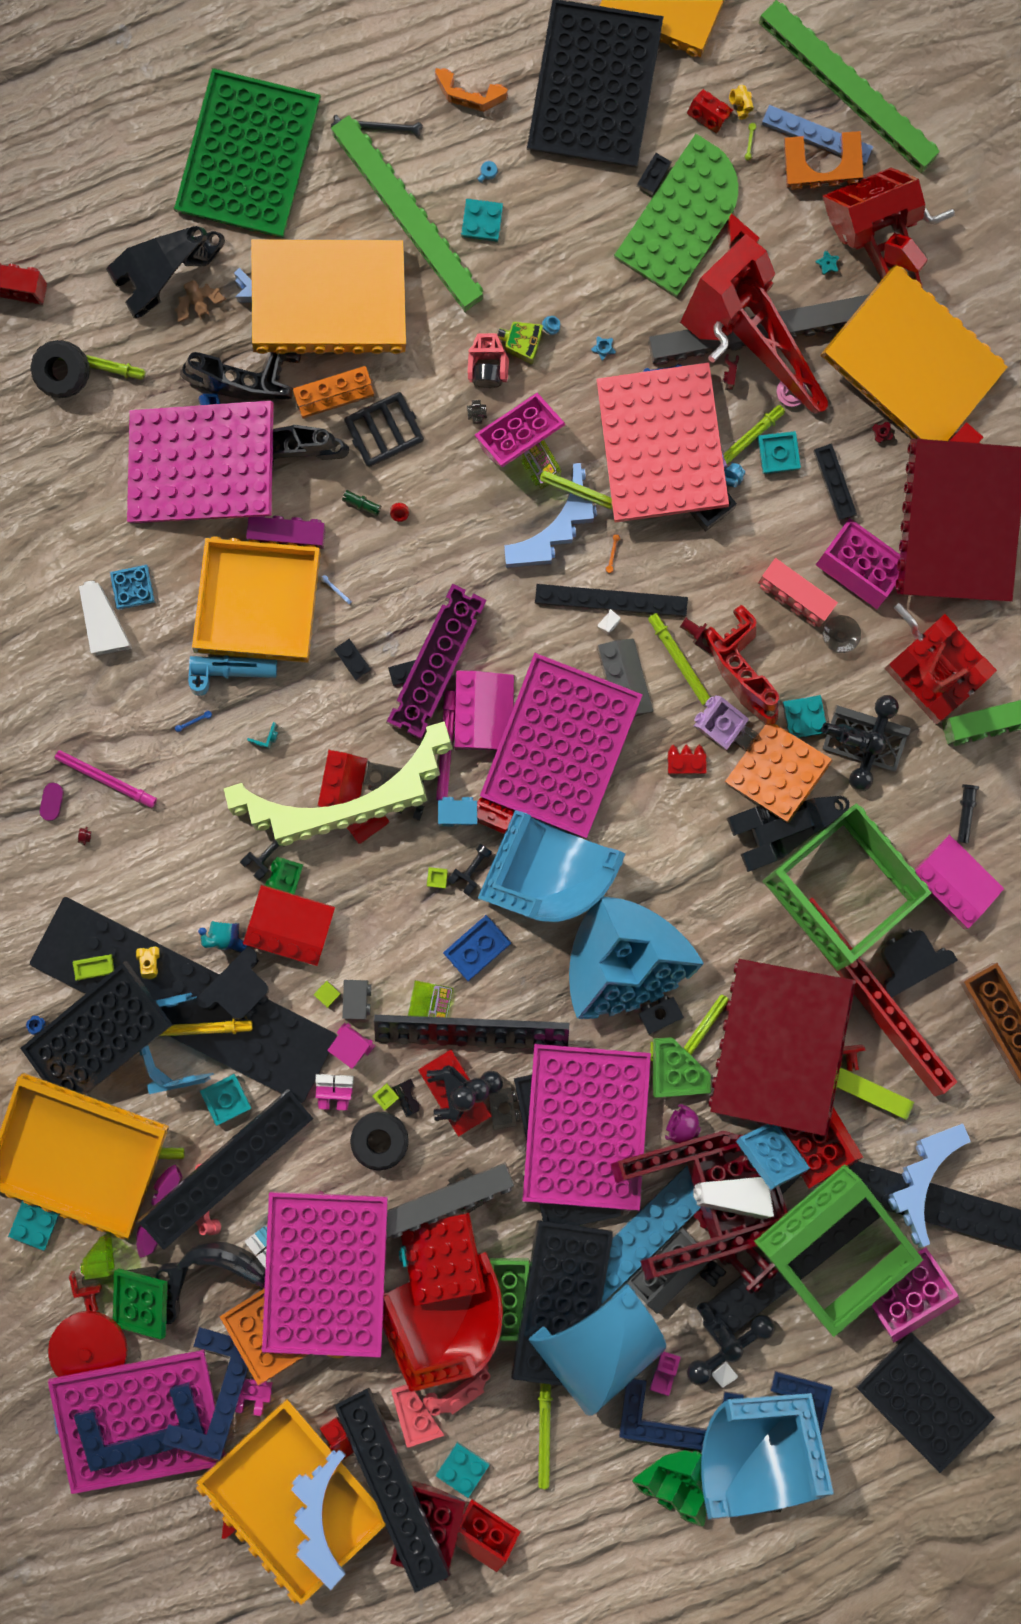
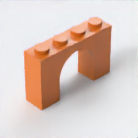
M861 131L841 133V162L836 169L828 173L816 172L808 166L805 159L804 136L785 138L784 152L787 187H791V190L802 189V186L810 185V188H819L821 184L839 186L841 182H848V185L859 183V180L863 179Z

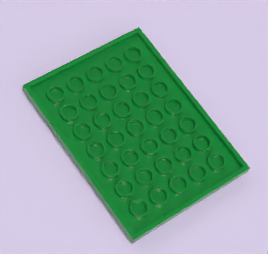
M212 68L174 211L284 238L321 95Z

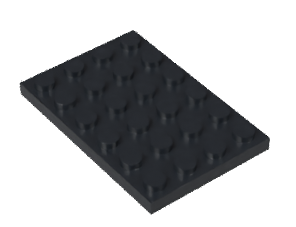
M912 1332L906 1335L855 1386L939 1473L995 1418Z

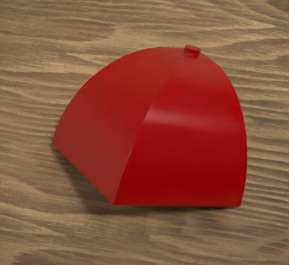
M486 1252L478 1254L485 1292L417 1306L414 1304L410 1281L384 1294L383 1329L410 1392L473 1377L492 1357L501 1333L502 1299L496 1275Z

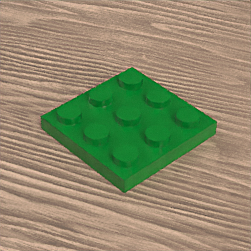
M119 1268L115 1270L113 1320L121 1329L160 1340L165 1338L168 1281Z

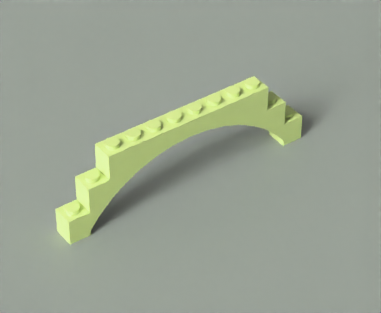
M445 722L426 727L427 733L421 745L408 763L394 777L376 790L350 802L320 808L284 806L254 795L240 783L224 788L228 809L233 816L244 815L249 811L251 823L256 831L267 830L272 826L275 840L280 846H287L300 839L307 840L317 834H327L330 830L344 829L353 823H363L373 817L380 818L385 816L386 813L400 812L410 806H420L423 802L427 801L422 780H432L440 775L435 755L445 754L453 749Z

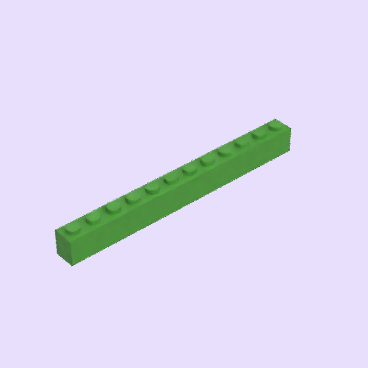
M775 0L761 14L759 24L918 172L922 173L937 158L940 152L937 145L927 140L921 130L913 127L907 117L900 115L893 104L886 102L880 92L873 90L866 79L859 77L852 66L846 65L839 54L829 49L825 41L819 40L812 29L802 24L798 16L792 15L785 4Z
M348 115L331 127L332 136L463 311L466 312L483 300L482 292L484 291L478 282L474 283L471 279L472 274L468 268L462 267L459 256L455 252L452 253L450 251L448 241L444 237L441 239L438 235L439 230L434 223L430 224L424 209L418 208L415 204L417 203L415 197L411 193L408 194L404 189L406 187L403 181L394 176L395 172L389 163L385 164L382 160L384 157L379 149L373 148L370 137L361 132V126L356 119L352 120Z

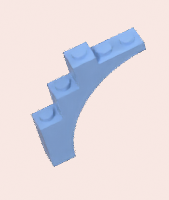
M581 463L573 464V482L583 486L582 480H586L585 469H581ZM570 493L563 510L546 529L525 541L504 545L506 568L551 564L552 558H555V550L550 545L572 543L573 537H576L575 526H571V524L593 523L594 517H597L596 505H592V502Z
M964 1124L916 1141L917 1153L920 1157H923V1160L904 1167V1172H902L904 1181L909 1183L910 1187L889 1194L890 1199L888 1201L891 1209L895 1210L896 1213L904 1211V1221L907 1226H910L912 1241L915 1245H918V1248L930 1244L924 1220V1203L929 1183L935 1171L946 1157L956 1149L971 1142Z
M340 1449L337 1452L333 1450L326 1457L328 1462L323 1467L319 1465L311 1473L314 1476L312 1479L306 1473L303 1477L299 1474L292 1482L294 1486L291 1489L307 1506L306 1508L302 1506L295 1513L296 1519L294 1523L310 1538L308 1541L304 1539L298 1545L299 1551L297 1556L330 1590L345 1575V1571L337 1563L328 1547L322 1525V1503L331 1475L345 1457V1454Z

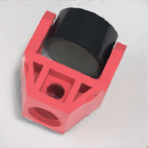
M496 333L477 334L473 341V346L468 350V380L473 382L475 386L482 388L500 387L501 383L507 382L509 358ZM479 359H499L501 362L500 366L494 364L477 365Z

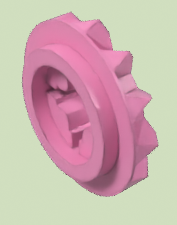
M782 382L778 384L776 394L778 400L784 406L794 407L802 403L796 396H786L788 388Z

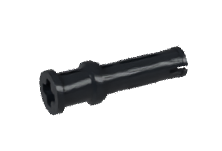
M962 784L964 790L962 800H960L962 811L957 842L969 843L973 809L977 806L975 801L979 786Z

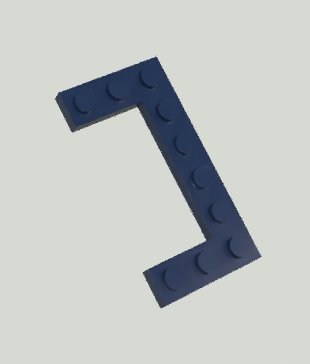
M199 1327L193 1347L230 1358L207 1435L168 1424L162 1445L220 1461L248 1367L229 1335Z
M774 1371L770 1391L783 1395L812 1394L820 1434L822 1433L833 1387L828 1384Z
M634 1378L626 1386L619 1438L702 1450L707 1429L643 1420L642 1413L647 1380ZM724 1391L722 1403L729 1399H742L744 1394Z
M190 1383L170 1387L169 1391L180 1424L177 1427L205 1434ZM94 1409L74 1415L90 1472L175 1449L162 1445L167 1428L105 1445Z

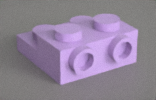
M715 695V697L712 696L707 700L705 704L707 708L704 712L698 713L694 721L696 723L694 727L727 750L749 719L723 697Z

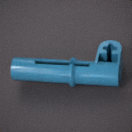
M227 655L225 657L190 656L189 687L193 694L203 696L209 690L210 676H224L226 679H229V676L276 678L277 660L231 658ZM193 675H203L200 676V680L202 682V684H200V687H196V685L198 684V679L196 676Z

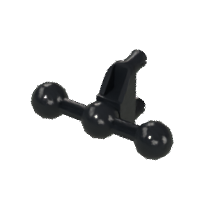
M883 695L875 702L874 709L878 717L872 732L868 733L846 724L834 725L825 722L822 726V733L834 736L839 742L858 751L865 752L860 768L853 770L849 777V783L856 791H866L873 784V776L870 772L875 756L882 753L886 748V740L883 733L888 719L896 716L899 710L898 701L891 695Z
M446 1065L443 1069L427 1071V1077L431 1076L427 1079L429 1083L445 1082L449 1108L434 1109L433 1115H437L434 1117L435 1121L451 1119L453 1122H457L465 1111L473 1107L474 1103L484 1102L489 1095L499 1093L503 1087V1078L497 1071H486L481 1075L480 1079L474 1078L471 1080L464 1078L450 1065Z
M706 1302L700 1303L697 1306V1310L703 1318V1326L719 1347V1352L705 1362L700 1360L692 1362L687 1369L689 1381L698 1386L707 1384L711 1378L712 1370L725 1361L728 1363L739 1361L744 1352L743 1348L756 1339H770L776 1329L774 1321L767 1315L757 1316L751 1323V1330L736 1339L723 1320L712 1312Z

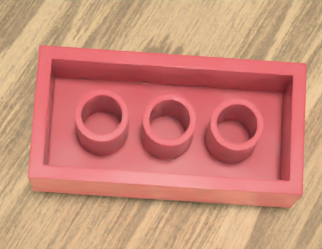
M777 558L773 560L758 582L764 592H771L776 596L775 599L779 603L789 605L793 613L798 616L800 614L807 618L806 621L814 627L816 625L820 627L838 603Z

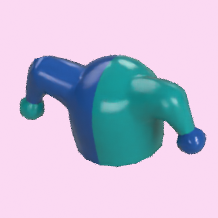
M212 921L208 937L206 935L207 930L204 927L198 930V933L201 935V945L204 948L232 949L242 953L248 947L239 938V923Z

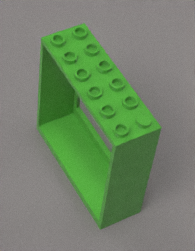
M857 803L821 830L762 880L836 971L852 964L931 894L928 885L921 881L916 875L914 868L906 863L903 855L896 851L891 845L889 838L881 833L878 825L870 820L866 815V811ZM843 825L885 876L892 881L907 899L902 906L851 950H849L786 874Z
M845 1164L754 1241L833 1337L842 1332L849 1323L857 1319L863 1311L871 1307L877 1299L886 1294L892 1286L901 1281L906 1274L923 1261L922 1257L864 1182ZM866 1198L901 1244L826 1309H823L787 1264L838 1222L860 1201Z

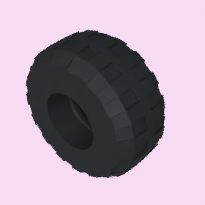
M64 340L49 341L40 346L33 355L30 365L32 379L38 389L46 395L55 398H67L78 394L86 386L90 375V366L85 353L77 345ZM58 358H62L68 365L67 376L61 381L54 376L52 369L54 362Z
M372 1112L362 1117L356 1123L351 1133L350 1145L353 1155L360 1164L368 1169L382 1171L394 1167L403 1159L408 1149L409 1137L406 1127L399 1118L387 1112ZM381 1129L389 1134L391 1146L387 1151L378 1153L370 1148L368 1137L372 1131Z

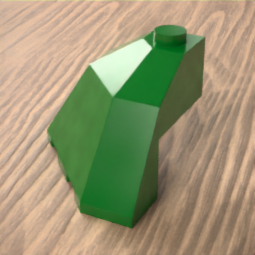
M684 1450L664 1455L633 1479L634 1485L644 1495L658 1498V1504L669 1511L672 1508L679 1513L680 1518L686 1522L701 1527L704 1526L707 1510L702 1488L701 1453L697 1451L692 1453Z

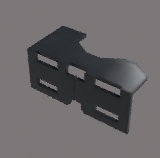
M412 1079L392 1087L394 1092L399 1094L398 1100L401 1101L400 1105L406 1117L418 1112L420 1106L411 1094V1088L414 1087Z

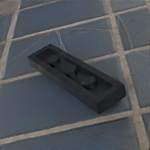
M832 443L814 449L813 452L838 522L856 516L857 512Z

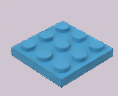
M767 1124L741 1136L736 1141L770 1190L810 1169L780 1126Z

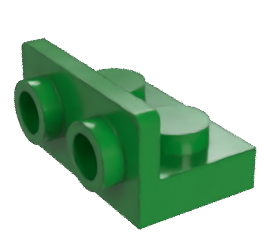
M276 857L271 864V876L266 881L265 886L295 894L303 864Z

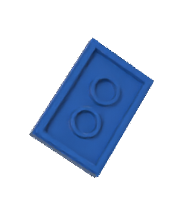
M485 915L446 949L443 954L469 982L512 943L490 918Z

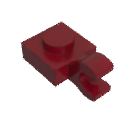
M726 354L724 362L728 366V371H724L723 382L726 383L725 389L733 390L739 355H736L735 361L731 362L728 359L729 354Z

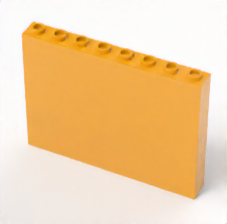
M251 240L253 352L259 354L276 352L278 354H285L287 352H296L298 354L315 352L317 354L334 352L336 354L353 352L355 354H362L363 352H372L374 354L391 352L392 354H400L405 352L403 240Z
M896 265L889 270L820 356L912 439L948 441L1008 366L1004 364V360L1000 356L994 355L990 351L991 349L987 344L981 343L974 332L967 330L960 319L954 318L949 313L947 307L940 305L931 293L922 289V285L917 280L910 278L904 268Z
M22 1073L17 1078L0 1129V1192L5 1193V1196L9 1198L21 1199L25 1204L40 1206L44 1211L59 1213L63 1218L76 1219L82 1225L95 1226L101 1232L108 1231L114 1233L118 1238L128 1239L136 1225L169 1126Z
M286 1398L227 1452L220 1461L215 1463L196 1481L198 1484L196 1489L203 1497L205 1495L211 1500L209 1504L216 1512L221 1511L224 1515L222 1519L228 1527L233 1525L237 1530L235 1535L242 1543L246 1541L250 1545L248 1550L255 1558L259 1556L263 1560L261 1564L268 1573L272 1571L275 1574L276 1578L274 1580L281 1588L284 1586L289 1591L287 1595L293 1603L299 1602L302 1605L324 1583L297 1556L299 1551L298 1545L304 1539L308 1541L310 1538L294 1523L296 1519L295 1513L302 1506L304 1508L307 1506L291 1490L294 1486L292 1482L299 1474L303 1477L305 1473L312 1479L314 1476L311 1473L319 1465L323 1467L328 1462L326 1457L332 1451ZM342 1462L338 1464L331 1475L322 1503L324 1535L328 1547L340 1567L349 1561L385 1526L374 1499Z

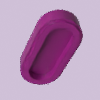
M49 783L43 790L39 812L41 817L47 821L57 819L60 814L64 790L57 783Z

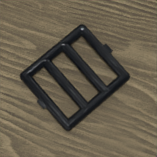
M401 392L392 394L344 419L353 438L352 442L355 448H358L367 467H372L424 441V437L415 421L416 416L413 411H410ZM398 401L415 436L406 442L387 405ZM381 409L398 446L389 450L370 415ZM364 417L381 454L373 458L370 457L353 423Z

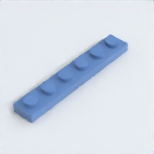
M769 105L762 125L792 137L804 136V142L841 156V133ZM861 142L862 162L865 166L873 146Z

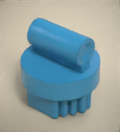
M731 463L729 467L724 469L726 485L736 488L741 484L746 473L741 465Z

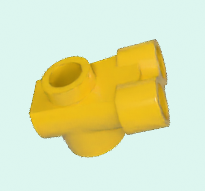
M739 85L737 89H732L729 94L730 104L737 105V114L740 120L748 118V113L754 110L751 100L752 94L747 91L745 85Z
M150 947L149 949L139 948L136 950V959L140 963L142 978L153 979L157 976L158 969L156 965L157 959L160 957L158 947Z

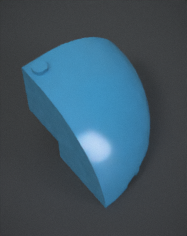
M603 896L585 915L573 943L569 968V985L574 1012L577 1019H595L601 1014H609V1017L615 1016V1014L622 1012L624 1009L626 1012L640 1008L639 1004L648 1000L652 1003L664 997V992L678 988V983L685 977L686 979L692 977L704 963L690 942L673 925L658 914L631 901Z

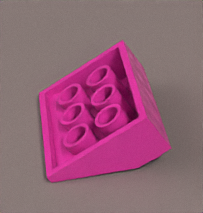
M535 393L476 433L475 437L481 449L490 460L500 467H504L565 426V422L538 393Z
M849 518L818 560L816 566L878 609L890 594L898 579L897 562L900 559V554Z
M456 671L455 749H498L513 710L514 675L481 671Z
M948 835L914 869L921 881L928 885L931 891L929 896L963 929H969L1004 890L951 835Z
M926 1247L918 1252L923 1261L871 1306L893 1343L960 1303L959 1295Z

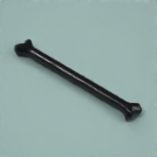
M337 114L333 117L334 122L331 124V127L342 120ZM358 121L361 129L408 132L414 134L416 138L420 136V130L423 128L420 122L414 125Z

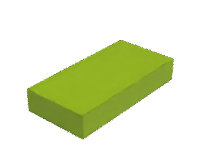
M112 954L72 961L76 981L109 975L114 971Z

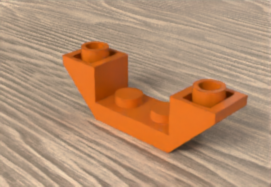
M436 68L435 70L436 81L448 102L485 112L507 100L508 89L503 85L490 84L485 98L479 93H468L459 87L452 88L454 73L446 68Z

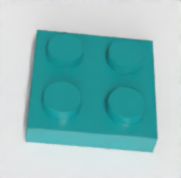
M466 198L461 237L498 242L503 203Z
M796 431L758 436L762 474L801 469Z
M821 695L782 702L789 733L797 738L824 734L822 733V726L826 720Z
M232 1074L200 1090L216 1126L252 1108L236 1074Z
M22 1200L8 1237L45 1251L60 1214L54 1211H44L42 1207L25 1204Z
M457 1441L435 1476L469 1498L490 1463Z

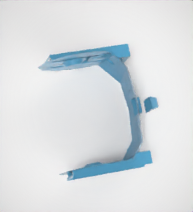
M192 993L156 1000L160 1007H171L197 997H191ZM148 1045L140 1051V1056L143 1057L149 1078L153 1080V1082L147 1085L149 1094L205 1083L211 1079L209 1076L214 1075V1073L190 1075L172 1080L155 1067Z

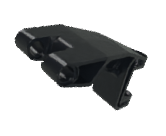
M189 227L128 247L106 270L116 287L122 286L128 281L132 282L135 290L132 292L133 295L126 300L125 304L134 319L140 318L161 303L159 296L161 290L182 263L185 266L209 265L224 246L225 238L220 232L211 231L207 233L202 227ZM197 230H200L201 235L197 237L194 236V233ZM217 235L219 237V242L217 245L214 246L212 244V238L213 236Z
M193 352L182 366L180 375L184 380L212 394L244 400L292 399L293 388L278 382L280 380L279 373L282 371L281 365H283V361L300 363L302 354L296 352H287L285 354L269 352L261 372L254 373L222 364L221 359L218 357ZM273 358V360H272V365H271V370H270V374H269V379H268V382H267L266 379H267V375H268L269 365H270L271 359ZM185 368H187L190 372H192V373H194V374H193V375L187 374ZM231 373L234 376V380H228L225 374ZM244 378H249L252 381V386H247L244 383Z
M291 425L273 429L272 470L274 460L278 458L316 456L321 460L343 459L349 454V446L323 428ZM298 443L297 448L293 450L294 445ZM280 444L279 450L276 451L277 445ZM341 445L340 450L336 452V447Z
M845 796L811 798L803 802L789 823L783 821L762 806L751 808L726 819L733 836L745 831H752L758 848L740 854L746 870L749 872L783 859L812 835L824 829L849 809L850 803ZM838 799H841V800H843V801L845 802V804H846L845 808H844V806H843V803H842L840 800H838ZM835 803L839 805L840 810L836 809Z

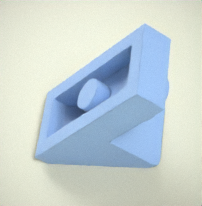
M238 268L234 272L235 282L243 290L236 296L237 301L252 303V280Z

